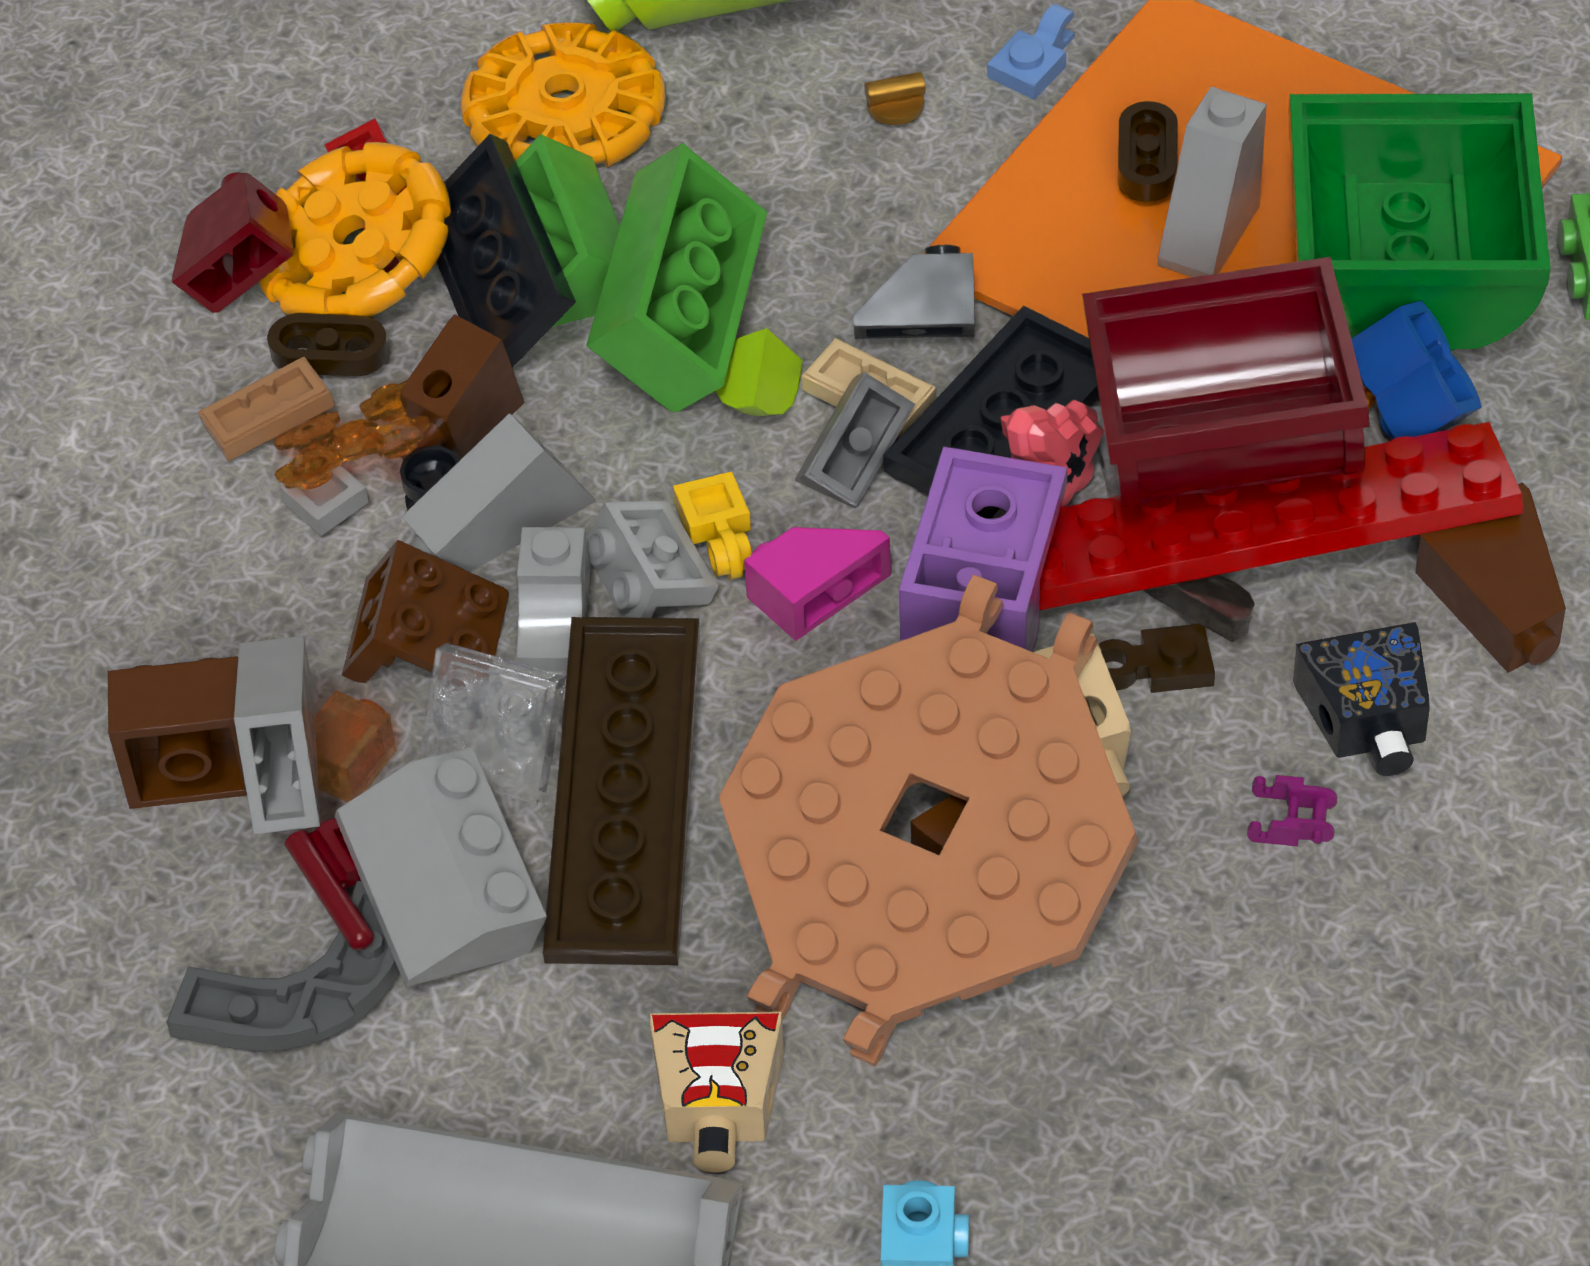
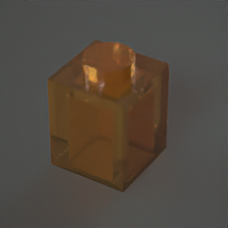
M335 690L315 716L319 790L348 803L369 788L397 751L390 714L371 700H357Z

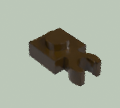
M1204 623L1141 630V645H1132L1120 639H1110L1098 644L1105 663L1114 661L1123 664L1120 668L1108 669L1116 691L1132 686L1139 679H1148L1151 693L1214 686L1215 670Z

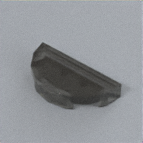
M1220 575L1144 590L1149 596L1231 642L1247 635L1255 606L1251 594L1235 581Z

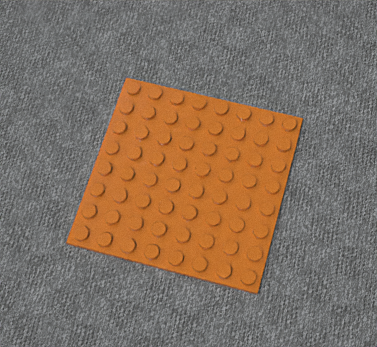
M1148 0L930 246L954 245L961 248V253H973L975 299L1011 316H1014L1024 305L1089 338L1082 294L1191 278L1190 276L1158 266V255L1172 192L1159 200L1140 201L1127 196L1118 185L1119 118L1127 107L1138 102L1152 101L1164 104L1173 110L1178 120V167L1186 125L1211 86L1267 104L1260 206L1219 272L1225 273L1296 262L1288 114L1290 94L1415 93L1195 0ZM1538 145L1543 188L1561 165L1562 155ZM1364 387L1368 409L1370 410L1376 402V396L1368 388Z

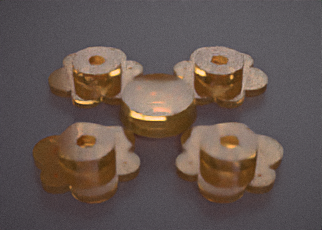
M406 381L400 384L391 383L384 385L371 394L372 398L366 399L359 405L365 419L353 420L337 427L336 424L341 420L337 412L328 414L323 412L279 435L274 440L277 450L293 448L300 454L295 456L291 463L280 467L275 472L276 480L279 483H283L287 489L298 486L301 490H310L328 482L333 476L331 469L340 466L343 462L357 460L375 453L380 457L388 459L402 457L412 452L418 446L419 441L424 437L423 432L430 427L431 423L427 416H417L410 419L406 415L399 397L401 388ZM380 419H381L382 422H391V423H390V424H385V425L378 426V424L375 423V422H373V421H377V420H380Z

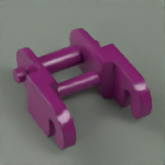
M1276 775L1273 779L1272 787L1266 786V778L1262 776L1254 778L1252 782L1253 794L1261 798L1286 800L1288 815L1284 821L1271 820L1267 832L1261 831L1262 825L1260 822H1250L1247 829V836L1250 841L1298 847L1299 839L1311 840L1314 843L1329 842L1333 839L1334 827L1326 822L1327 809H1332L1337 804V794L1333 790L1326 787L1304 785L1303 777ZM1298 807L1313 808L1312 819L1297 818Z

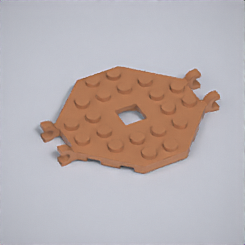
M974 574L963 594L959 616L955 622L779 685L719 795L726 822L773 962L769 969L764 970L757 977L747 995L748 1000L757 1004L755 1012H781L783 1020L802 982L865 1010L854 1018L843 1037V1041L845 1044L852 1046L850 1051L852 1057L874 1067L880 1061L896 1024L923 1015L922 1009L960 996L962 1001L1014 982L1012 978L1014 976L1050 963L1054 968L1079 959L1138 844L1136 831L1077 679L1098 644L1097 638L1089 635L1093 628L1092 621L1067 612L1058 630L1053 654L1050 659L987 634L1000 615L1004 604L1002 600L995 598L998 592L997 583ZM925 783L967 801L940 855L884 832L906 789L913 784Z

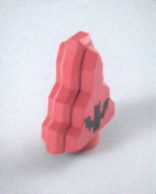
M1072 400L1066 406L1055 403L1045 410L1034 405L1016 409L1010 415L1002 416V430L1008 439L1012 454L1011 458L1067 467V486L1061 507H1066L1074 493L1085 488L1092 479L1094 472L1092 458L1104 434L1103 428L1097 422L1098 416L1096 411L1081 402Z

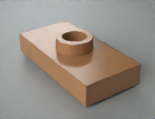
M302 357L198 411L203 427L229 462L334 407L335 404L329 389L307 359Z

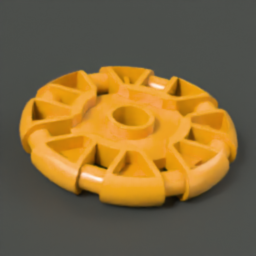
M555 22L542 24L540 31L524 35L522 31L514 33L488 49L478 59V70L471 71L467 75L461 95L462 119L464 124L471 128L470 136L477 146L489 134H492L507 141L516 161L531 145L525 143L528 136L536 139L542 134L591 156L595 165L604 162L606 168L632 155L650 138L651 132L649 127L651 125L657 126L664 112L666 87L661 72L654 69V58L639 43L616 30H612L609 34L597 30L595 24ZM548 52L550 55L549 57L534 61L536 54ZM564 90L575 92L571 96L564 98L551 96ZM618 110H623V111L629 112L630 114L623 113V112H620V111H618Z
M366 142L363 150L351 151L348 146L332 150L297 171L300 178L287 190L280 187L275 193L287 205L292 242L295 248L291 258L258 283L270 302H280V308L286 315L313 313L372 317L385 311L406 297L404 290L418 277L424 280L438 260L449 232L444 220L450 215L451 206L447 188L441 175L431 163H421V157L417 152L396 144ZM366 173L365 181L355 182L356 174ZM407 185V187L399 195H397ZM365 228L364 231L355 237L353 243L343 245L345 238L351 232ZM396 256L399 260L398 265L388 273L382 270Z

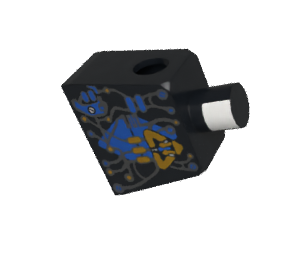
M1416 622L1296 644L1293 676L1295 688L1335 756L1342 758L1370 753L1378 774L1393 776L1406 771L1414 761L1409 745L1422 743L1426 740L1430 710L1419 629Z

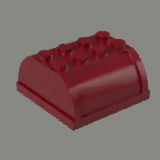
M1331 257L1082 294L1110 465H1114L1121 508L1137 506L1155 499L1197 493L1210 494L1218 490L1244 486L1272 485L1280 481L1320 475H1349L1364 471L1365 447L1363 428L1370 427L1369 409Z

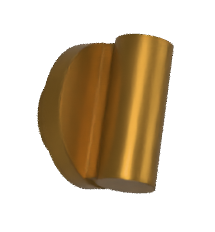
M921 71L864 83L868 112L875 120L888 125L906 124L916 119L923 111V94L926 93V88Z

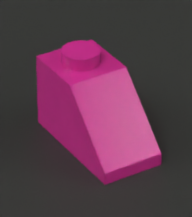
M792 527L773 541H766L760 544L744 560L747 598L791 638L797 641L891 576L890 537L882 530Z

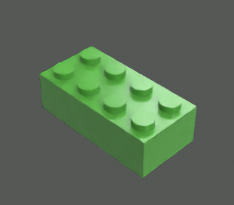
M681 143L635 172L586 346L673 412H679L723 387L767 211L684 143Z

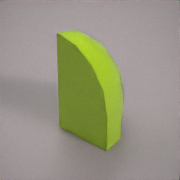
M768 328L736 338L724 385L715 392L722 403L734 411L760 417L782 415L793 406L799 389L803 360Z

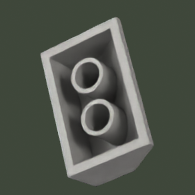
M473 747L411 761L337 809L335 819L406 987L512 960L530 953L547 915Z

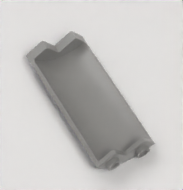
M336 1112L318 1129L317 1133L312 1132L307 1140L303 1156V1171L305 1174L311 1175L309 1200L289 1220L282 1222L276 1239L275 1259L278 1263H284L283 1266H729L736 1234L743 1182Z

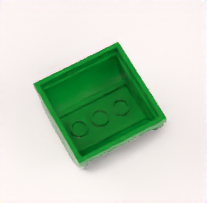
M1532 93L1290 94L1288 114L1296 262L1331 257L1351 339L1400 306L1422 301L1439 322L1451 351L1455 349H1478L1494 343L1516 330L1533 314L1543 298L1546 286H1548L1551 268Z

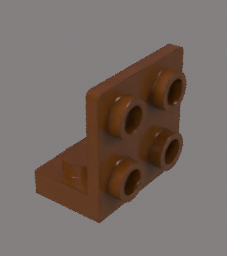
M397 540L366 577L342 676L356 682L367 683L381 665L388 668L397 657L474 692L483 691L488 686L509 595L508 590Z

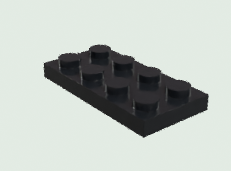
M489 134L444 182L450 199L451 213L444 220L449 232L436 262L458 316L502 339L509 361L513 367L576 303V300L507 141Z
M1023 305L883 455L884 472L929 495L943 447L1011 458L1012 454L1008 439L1002 430V416L1010 415L1016 409L1034 405L1045 410L1055 403L1066 406L1072 400L1081 402L1091 408L1099 400L1089 338ZM987 506L976 514L980 517L991 519L1000 508Z

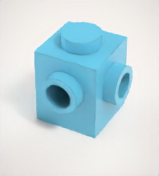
M921 1180L910 1181L903 1185H883L881 1266H954V1257H968L969 1214H955V1186H937L934 1183Z

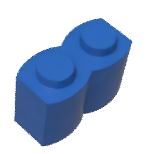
M1422 301L1400 306L1351 339L1363 387L1368 388L1376 396L1377 405L1380 410L1379 420L1381 426L1391 439L1404 436L1415 437L1445 431L1482 408L1473 382L1459 361L1451 354L1444 331L1433 313Z

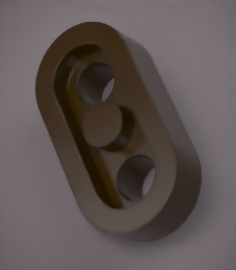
M1152 101L1138 102L1127 107L1119 118L1118 185L1123 193L1136 200H1159L1168 196L1173 190L1177 172L1178 120L1173 110L1164 104Z
M294 313L277 320L271 326L267 335L272 362L279 369L305 357L318 375L365 376L380 369L387 361L389 355L384 327L377 320L367 316Z

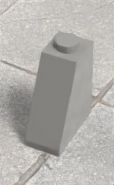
M1212 86L1210 87L1186 125L1158 255V266L1190 277L1218 274L1260 206L1267 104Z
M509 413L420 498L402 518L418 535L410 543L411 546L472 572L520 545L522 527H552L591 505L596 499L538 439Z
M305 636L239 643L234 721L253 834L320 827L314 692Z

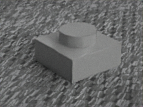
M328 454L279 486L283 503L320 536L369 503L366 487Z

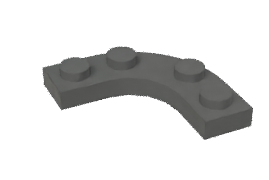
M357 881L351 899L373 931L374 940L368 948L361 951L353 950L341 932L338 931L337 936L324 956L305 970L281 978H249L188 966L166 1021L170 1036L248 1051L287 1050L322 1041L343 1031L368 1014L390 990L400 972L362 881Z

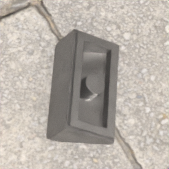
M866 372L857 375L847 387L798 472L795 481L856 508L881 466L883 455L893 445L915 403Z

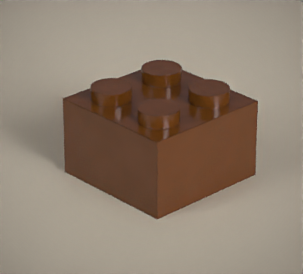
M238 656L226 658L209 657L198 661L155 666L139 665L129 669L108 671V734L129 809L247 796L234 721Z

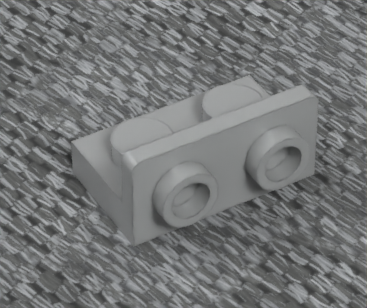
M668 501L604 502L592 529L586 537L589 562L596 569L611 596L613 604L618 608L622 617L651 618L656 607L710 605L719 586Z

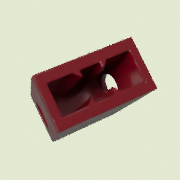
M235 172L226 175L221 182V188L192 209L186 217L172 275V283L212 313H219L293 256V242L288 209L285 202L249 173Z

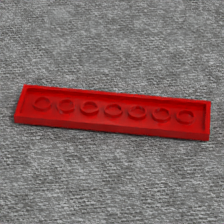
M1490 422L1475 425L1462 424L1450 430L1415 437H1398L1389 442L1365 446V465L1362 473L1333 476L1320 475L1280 481L1272 485L1258 484L1218 490L1210 494L1197 493L1155 499L1148 503L1121 508L1119 496L1106 499L1093 498L1081 504L1060 508L1040 577L1039 611L1523 514L1522 492Z

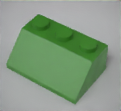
M540 134L516 160V164L576 300V303L552 326L554 327L595 316L620 225L593 158Z

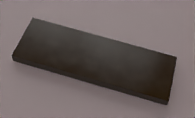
M571 617L546 909L547 918L545 921L543 945L544 963L678 966L700 645L699 618Z

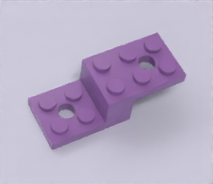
M943 447L899 588L900 641L955 622L959 616L963 594L974 574L997 583L998 592L995 598L1002 600L1004 604L1000 615L987 634L1033 652L1039 631L1040 577L1067 486V467ZM987 506L999 507L1007 512L1004 516L996 519H986L976 514Z

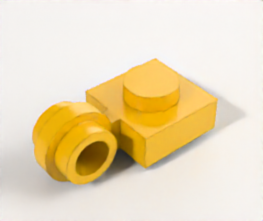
M733 472L673 485L674 505L682 524L693 544L707 541L708 558L715 577L727 575L729 580L743 577V570H745L744 560L752 554L751 546L745 533L751 530L750 511Z

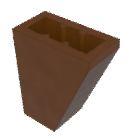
M1523 482L1518 484L1522 492L1523 514L1421 534L1415 572L1507 673L1528 662L1531 665L1541 664L1555 653L1560 645L1566 611L1532 494Z

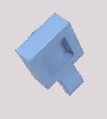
M1054 3L1042 16L1034 36L1018 30L987 64L988 78L1035 100L1067 67L1066 51L1063 49L1074 39L1075 33L1065 27L1073 19L1074 12Z

